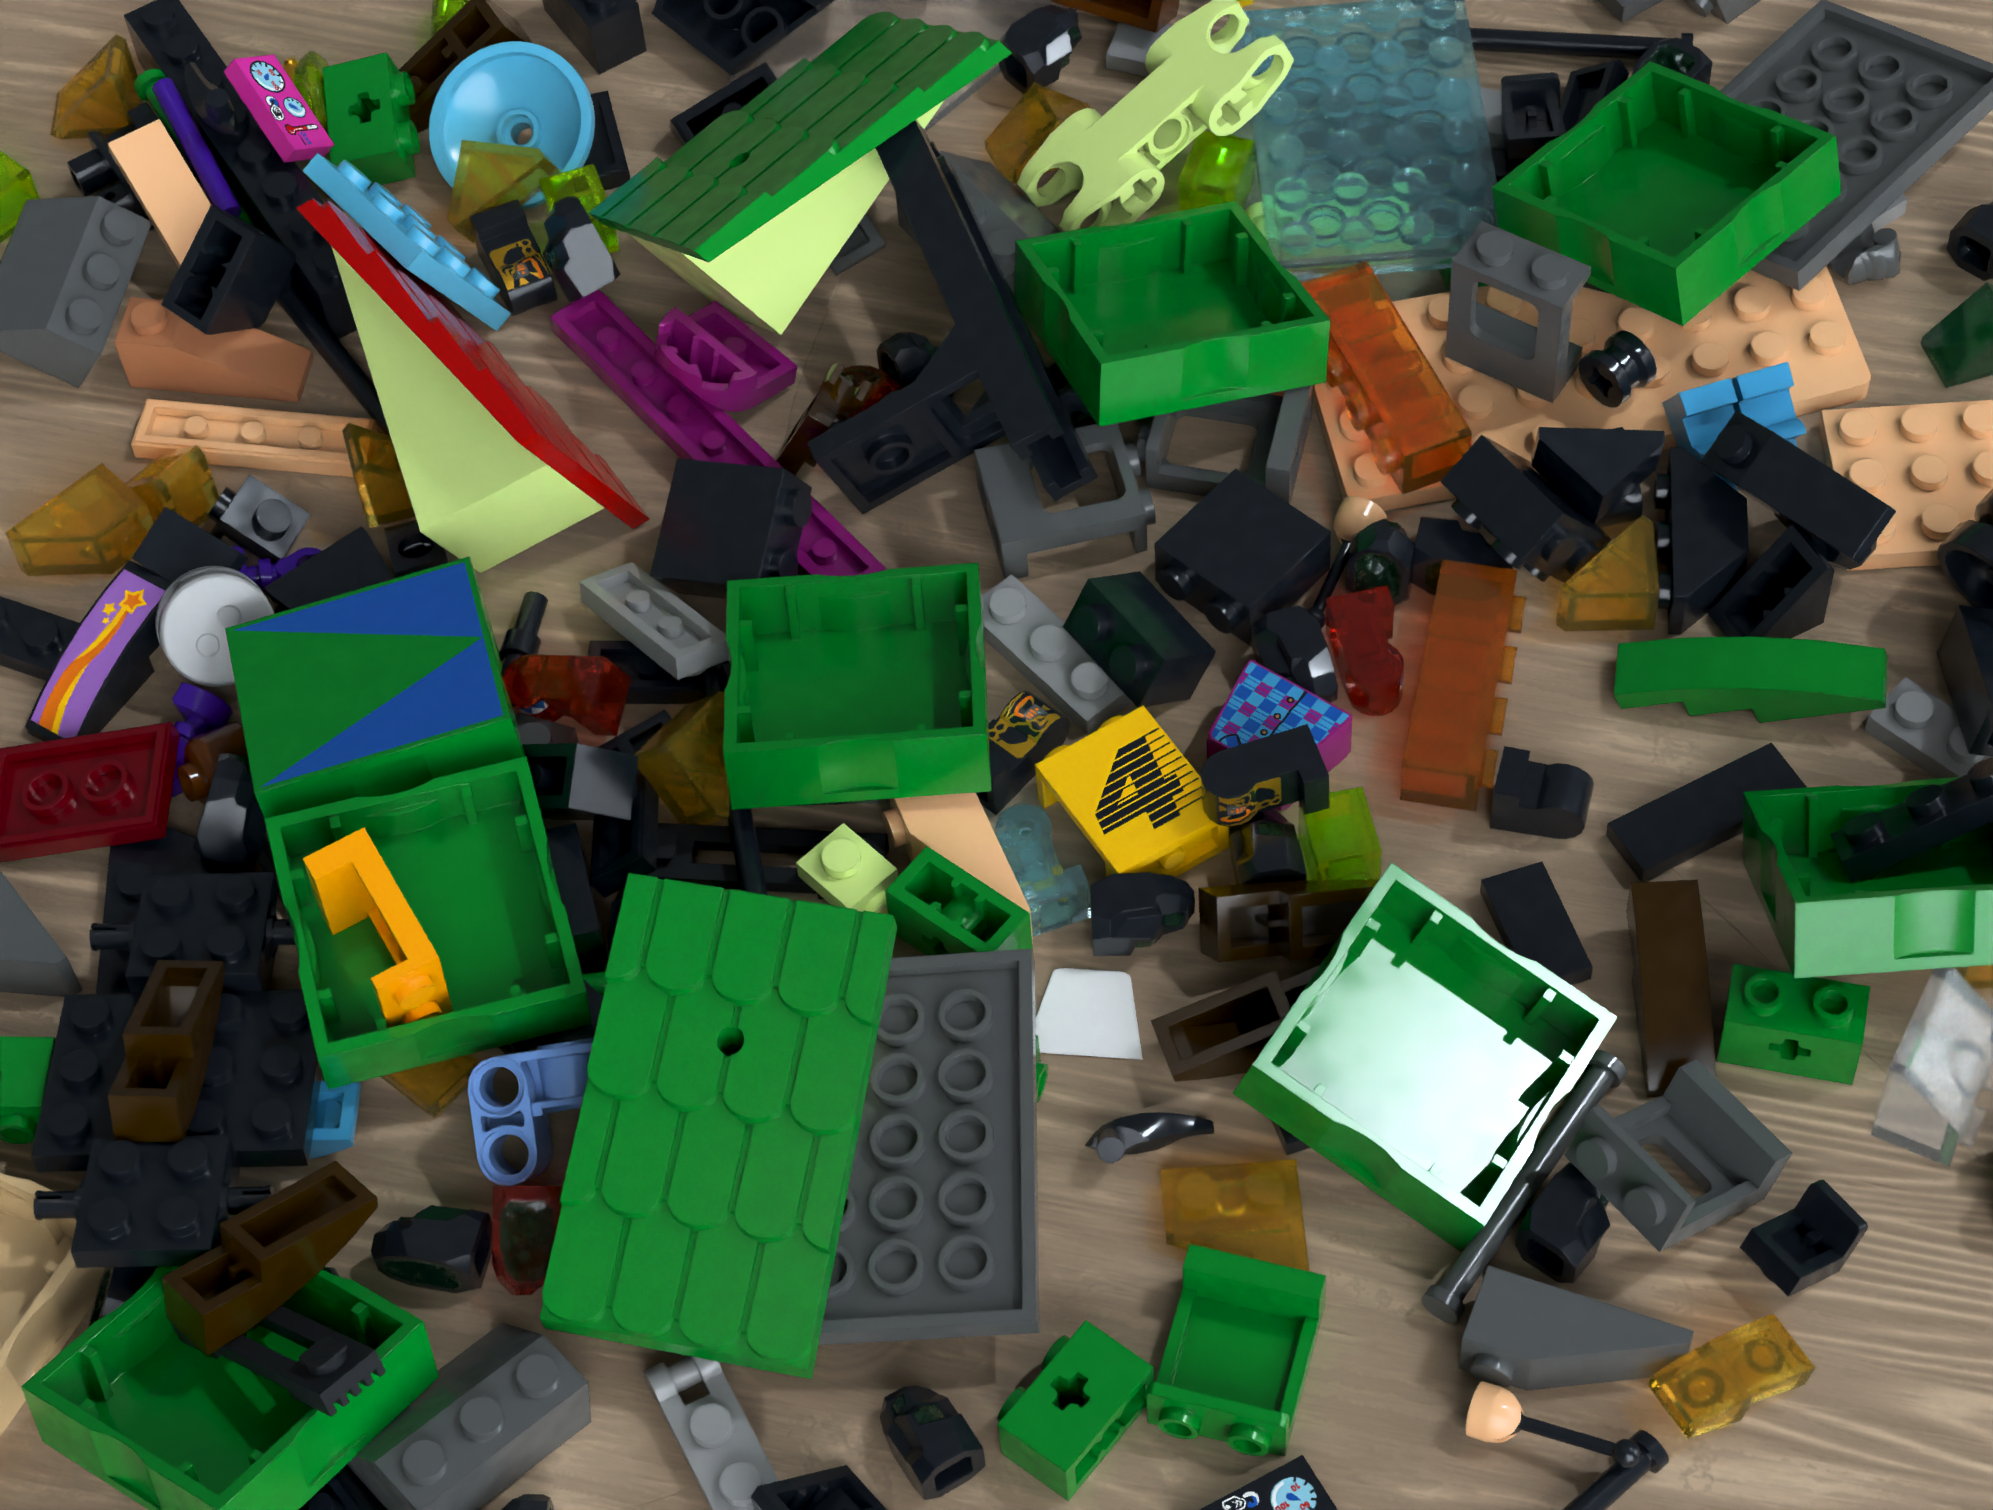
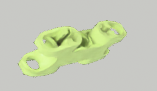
M1212 0L1177 21L1151 45L1145 60L1147 72L1150 74L1102 116L1095 109L1085 108L1078 110L1051 132L1024 167L1017 184L1037 208L1052 205L1068 194L1080 190L1064 211L1063 218L1059 224L1063 232L1079 229L1083 220L1098 209V217L1089 227L1133 223L1153 206L1161 196L1165 179L1163 173L1159 170L1205 129L1208 128L1215 135L1226 136L1234 133L1262 109L1269 97L1287 76L1294 62L1292 55L1284 42L1276 35L1261 37L1241 50L1230 53L1244 35L1249 18L1237 0ZM1229 14V20L1226 25L1210 37L1214 23L1222 16ZM1274 55L1270 67L1264 73L1251 76L1266 58ZM1052 168H1060L1047 184L1037 188L1040 177L1046 171Z

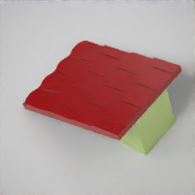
M313 198L296 207L332 247L415 517L422 534L459 559L470 556L473 568L482 573L604 508L632 529L650 520L606 461L600 455H594L572 433L558 413L540 394L530 386H525L494 344L490 341L485 342L466 323L445 295L403 267L362 227L358 228L333 203L328 201L321 205Z

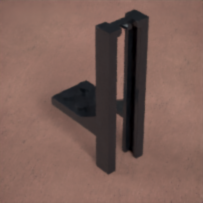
M916 119L877 146L876 150L955 325L914 383L901 390L886 394L878 403L848 420H842L833 424L826 432L808 441V446L815 462L862 514L973 454L974 450L981 449L1005 435L1013 450L1022 460L1030 456L1044 488L1056 501L1093 481L1098 476L956 172L945 157L941 156L933 141L930 142L926 131ZM980 378L985 391L971 411L964 415L949 395Z

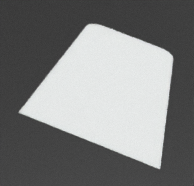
M1073 968L1054 970L1036 1016V1035L1039 1038L1040 1053L1143 1060L1130 975L1120 971Z

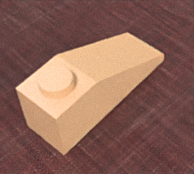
M976 793L889 799L891 809L882 811L887 834L894 848L902 845L905 846L911 862L928 846L1030 913L1027 901Z

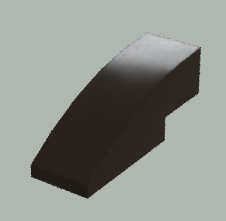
M1379 879L1282 881L1198 888L1201 953L1217 962L1283 956L1290 961L1326 957Z
M1698 879L1630 883L1626 912L1634 965L1632 988L1647 1097H1660L1665 1093L1678 1068L1697 1059L1716 1078L1710 985Z
M157 961L123 1031L126 1058L108 1094L115 1141L177 1143L185 1139L202 1090L213 1046L225 976L224 961Z
M1319 966L1283 981H1279L1276 971L1273 970L1151 1020L1174 1081L1211 1079L1246 1073Z
M334 1161L219 1224L221 1245L162 1277L166 1318L206 1356L210 1355L251 1329L283 1305L315 1277L353 1238L378 1208L377 1196L342 1165Z

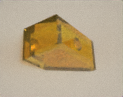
M101 463L5 532V535L20 569L27 576L112 574L129 560H132L133 555L154 523L146 502Z

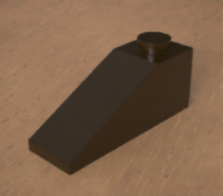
M469 0L399 69L400 72L406 71L413 83L415 104L409 105L410 120H412L416 127L417 133L429 128L432 106L441 85L452 70L464 59L482 48L501 42L523 41L533 43L519 23L491 0Z

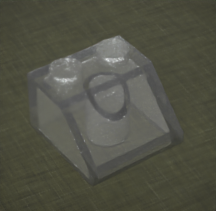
M1955 968L1933 969L1889 1067L1871 1136L1949 1167L1959 1143L1971 1148L1973 1147L1987 1109L1976 1104L1983 1089L1993 1092V1010Z

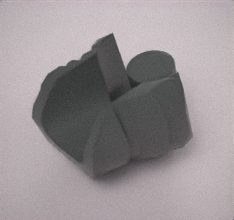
M1871 223L1828 264L1847 285H1854L1866 280L1894 278L1900 273L1901 259L1897 233L1891 228H1883L1874 233Z

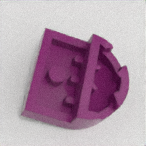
M717 301L706 305L689 316L677 307H674L665 314L659 324L654 360L697 396L717 408L732 412L746 411L795 383L798 366Z

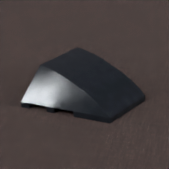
M657 0L652 14L733 76L758 61L798 27L835 0Z

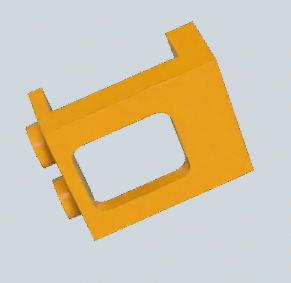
M365 828L304 857L303 861L320 914L331 934L335 935L369 917L396 964L371 978L382 1017H385L388 1028L451 1013L453 1008L439 956Z

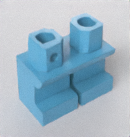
M1788 362L1742 374L1733 379L1728 378L1679 392L1662 402L1677 447L1685 449L1700 462L1736 410L1778 434L1796 447L1798 446L1795 439L1807 433L1803 422L1796 418L1789 392V388L1794 386ZM1728 483L1730 486H1732L1735 490L1738 491L1737 488H1735L1733 485H1731L1730 483Z

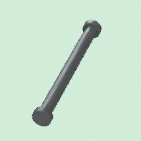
M1596 1050L1585 1067L1586 1074L1534 1147L1486 1225L1467 1244L1440 1285H1431L1427 1289L1421 1300L1424 1307L1432 1315L1447 1323H1456L1465 1311L1462 1301L1570 1146L1590 1108L1597 1106L1609 1087H1618L1627 1075V1070L1623 1063L1612 1054Z

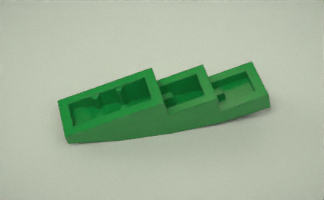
M1752 636L1687 637L1618 643L1614 697L1621 709L1683 702L1690 716L1753 709L1759 723L1886 708L1888 655L1884 648L1821 640Z

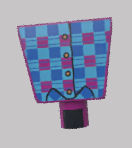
M1250 659L1208 733L1206 740L1207 759L1222 750L1308 724L1329 773L1351 752L1352 714ZM1293 803L1273 809L1276 811L1286 810Z

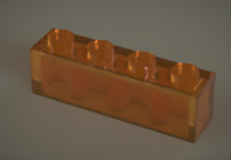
M1364 261L1301 283L1330 319L1326 382L1331 388L1338 386L1342 392L1350 422L1357 431L1364 429L1371 441L1372 455L1379 471L1383 475H1391L1402 495L1442 481L1471 447L1472 431L1368 262Z
M1442 559L1402 762L1400 800L1477 812L1481 787L1493 789L1499 751L1488 749L1490 735L1503 736L1508 698L1498 697L1500 683L1512 685L1518 647L1507 646L1509 632L1521 634L1527 600L1525 596L1515 595L1518 570Z

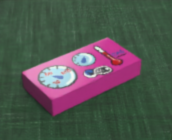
M274 54L236 58L224 70L226 77L284 163L313 159L317 153L324 157L334 146V143Z

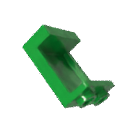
M1189 1244L1182 1268V1292L1156 1382L1150 1383L1146 1396L1148 1423L1157 1425L1164 1433L1179 1439L1190 1440L1197 1438L1199 1435L1227 1442L1229 1447L1235 1451L1249 1456H1264L1268 1452L1286 1456L1325 1309L1326 1275Z

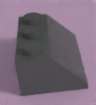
M940 151L941 156L945 157L956 172L1014 296L1015 241L1061 233V231L991 163ZM896 194L899 226L919 245Z
M100 196L26 200L0 261V352L79 388L103 351L152 221Z
M501 1323L439 1369V1378L367 1446L357 1453L347 1466L387 1510L479 1509L591 1423L589 1382L544 1335Z

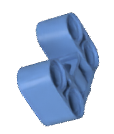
M594 1038L537 1046L536 1050L495 1056L481 1061L473 1069L468 1079V1098L477 1160L481 1171L490 1181L498 1185L513 1186L540 1176L548 1168L553 1155L548 1114L581 1108L588 1080L587 1065ZM501 1067L511 1070L519 1083V1092L512 1103L500 1100L493 1089V1078ZM509 1135L521 1138L528 1148V1162L523 1170H516L510 1167L503 1157V1144Z

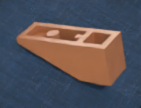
M130 297L114 341L130 387L300 402L314 359L311 349L256 328L207 335L162 306L163 300Z

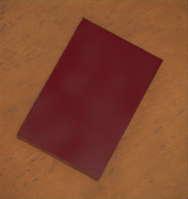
M159 723L0 748V863L166 838L180 733L173 723Z

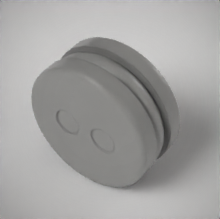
M204 566L184 573L166 589L156 611V634L166 658L182 676L205 686L234 685L235 681L225 628L272 615L274 611L262 590L247 575L228 567Z

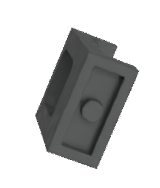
M1481 221L1452 260L1445 357L1553 403L1578 368L1579 361L1582 358L1583 347L1569 342L1573 300L1590 277L1592 267ZM1478 282L1487 284L1534 305L1539 314L1538 326L1534 327L1478 303Z
M1313 385L1285 390L1284 396L1264 394L1154 416L1151 426H1141L1137 442L1139 461L1145 462L1146 487L1206 496L1230 474L1175 465L1166 460L1177 420L1184 416H1191L1254 427L1257 430L1249 466L1242 473L1290 504L1312 418Z
M1118 423L1100 427L1098 424L1075 429L1086 453L1106 451V460L1119 499L1055 513L1047 512L1041 506L1031 473L1034 464L1030 456L1022 460L1013 450L1010 443L974 450L977 487L1004 579L1011 574L1017 579L1029 576L1027 554L1122 533H1130L1136 553L1148 550L1147 525L1156 523L1154 504L1148 488L1138 489L1135 478L1141 477V469L1137 449L1133 441L1123 442Z
M1696 1059L1678 1068L1662 1096L1613 1118L1600 1104L1590 1108L1564 1156L1661 1252L1765 1199L1791 1157L1792 1152ZM1645 1144H1655L1661 1147L1704 1190L1705 1194L1694 1199L1642 1146Z

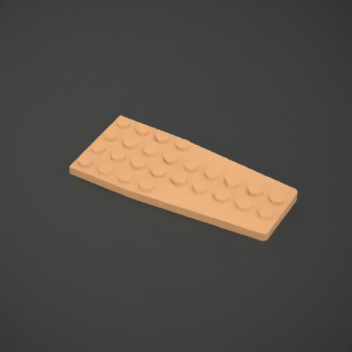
M1826 265L1800 291L1753 270H1749L1684 326L1613 294L1582 287L1573 300L1569 342L1583 347L1582 358L1592 350L1602 351L1605 341L1617 331L1625 330L1641 339L1655 359L1657 367L1656 377L1643 388L1633 387L1630 397L1619 407L1610 408L1597 401L1586 389L1578 368L1555 401L1550 403L1445 357L1450 291L1326 313L1330 319L1326 382L1313 385L1312 398L1343 499L1348 496L1362 497L1374 502L1383 511L1456 498L1441 481L1481 435L1530 462L1539 427L1615 429L1623 427L1624 430L1665 431L1663 451L1675 448L1677 445L1662 402L1679 392L1728 378L1733 379L1742 374L1788 362L1794 386L1789 388V392L1797 417L1864 399L1868 394L1871 373ZM1491 286L1478 287V303L1534 327L1538 326V310L1531 303Z

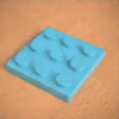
M317 153L303 169V172L403 267L496 331L512 314L495 298L501 289L477 268L473 267L471 270V267L464 262L466 256L443 236L439 235L437 237L430 230L432 224L407 203L403 205L376 181L368 189L372 182L347 160L344 159L337 167Z

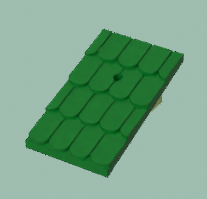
M884 11L874 13L860 21L813 61L810 62L806 58L800 60L743 108L730 111L718 117L664 162L658 157L655 158L591 210L589 214L601 224L632 236L711 302L717 301L738 319L782 335L889 181L888 174L876 147L916 119L925 129L945 99L1008 57L1012 52L999 40L987 38L978 31L964 33L956 31L949 25H929L919 18L902 19L891 12Z
M628 873L604 977L606 987L587 1065L588 1080L560 1197L561 1212L542 1290L543 1305L539 1319L545 1329L812 1379L897 932L894 915L864 910L860 912L852 908L802 900L792 901L789 898L733 889L729 891L721 887L665 878L661 880L658 877Z

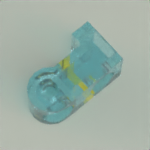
M1029 804L1014 805L1004 810L997 819L995 826L996 836L1030 908L1032 937L1091 918L1090 888L1081 865L1063 870L1054 850L1052 825L1047 813L1041 808Z

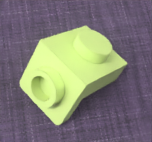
M842 823L796 862L798 876L831 905L857 909L860 912L864 910L888 914L885 890L898 877L897 868L845 823Z

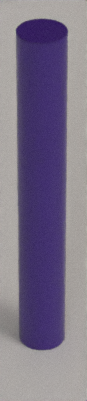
M170 78L160 79L153 85L152 91L213 206L239 217L242 210L176 85Z

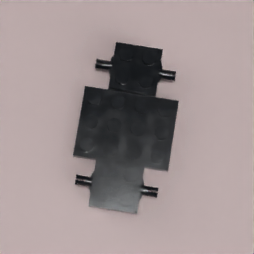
M275 872L145 875L139 909L134 914L130 923L91 924L92 930H90L89 939L92 951L130 949L125 975L130 993L65 995L31 1155L37 1172L87 1171L76 1191L37 1190L35 1192L36 1199H34L33 1204L36 1220L76 1218L71 1254L77 1268L183 1266L220 1245V1223L275 1194L273 1185L237 1187L240 1167L308 1166L322 1070L316 1055L302 989L270 990L278 945H295L289 919H277L276 916L279 886ZM157 961H224L225 976L213 1046L202 1090L185 1139L177 1143L115 1141L108 1094L126 1058L123 1031Z

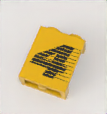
M1144 705L1124 716L1118 715L1106 720L1097 731L1071 745H1062L1053 749L1042 761L1035 764L1038 801L1044 809L1059 801L1105 861L1106 877L1111 874L1143 872L1177 877L1229 848V827L1216 824L1204 812L1200 775Z

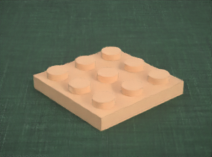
M1993 400L1821 410L1819 430L1826 466L1896 510V513L1877 538L1876 550L1861 566L1850 570L1847 569V571L1940 565L1937 557L1939 545L1960 523L1968 520L1976 521L1974 515L1977 504L1993 488Z

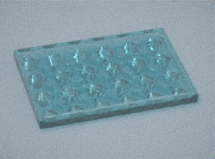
M1376 0L1244 11L1249 18V22L1245 28L1244 35L1240 39L1241 49L1261 37L1276 35L1284 42L1294 59L1285 79L1269 97L1262 109L1250 119L1265 238L1269 242L1272 254L1283 268L1296 276L1298 280L1451 268L1452 260L1481 221L1498 227L1492 186L1497 183L1465 0ZM1274 55L1266 58L1251 76L1264 73L1270 67Z

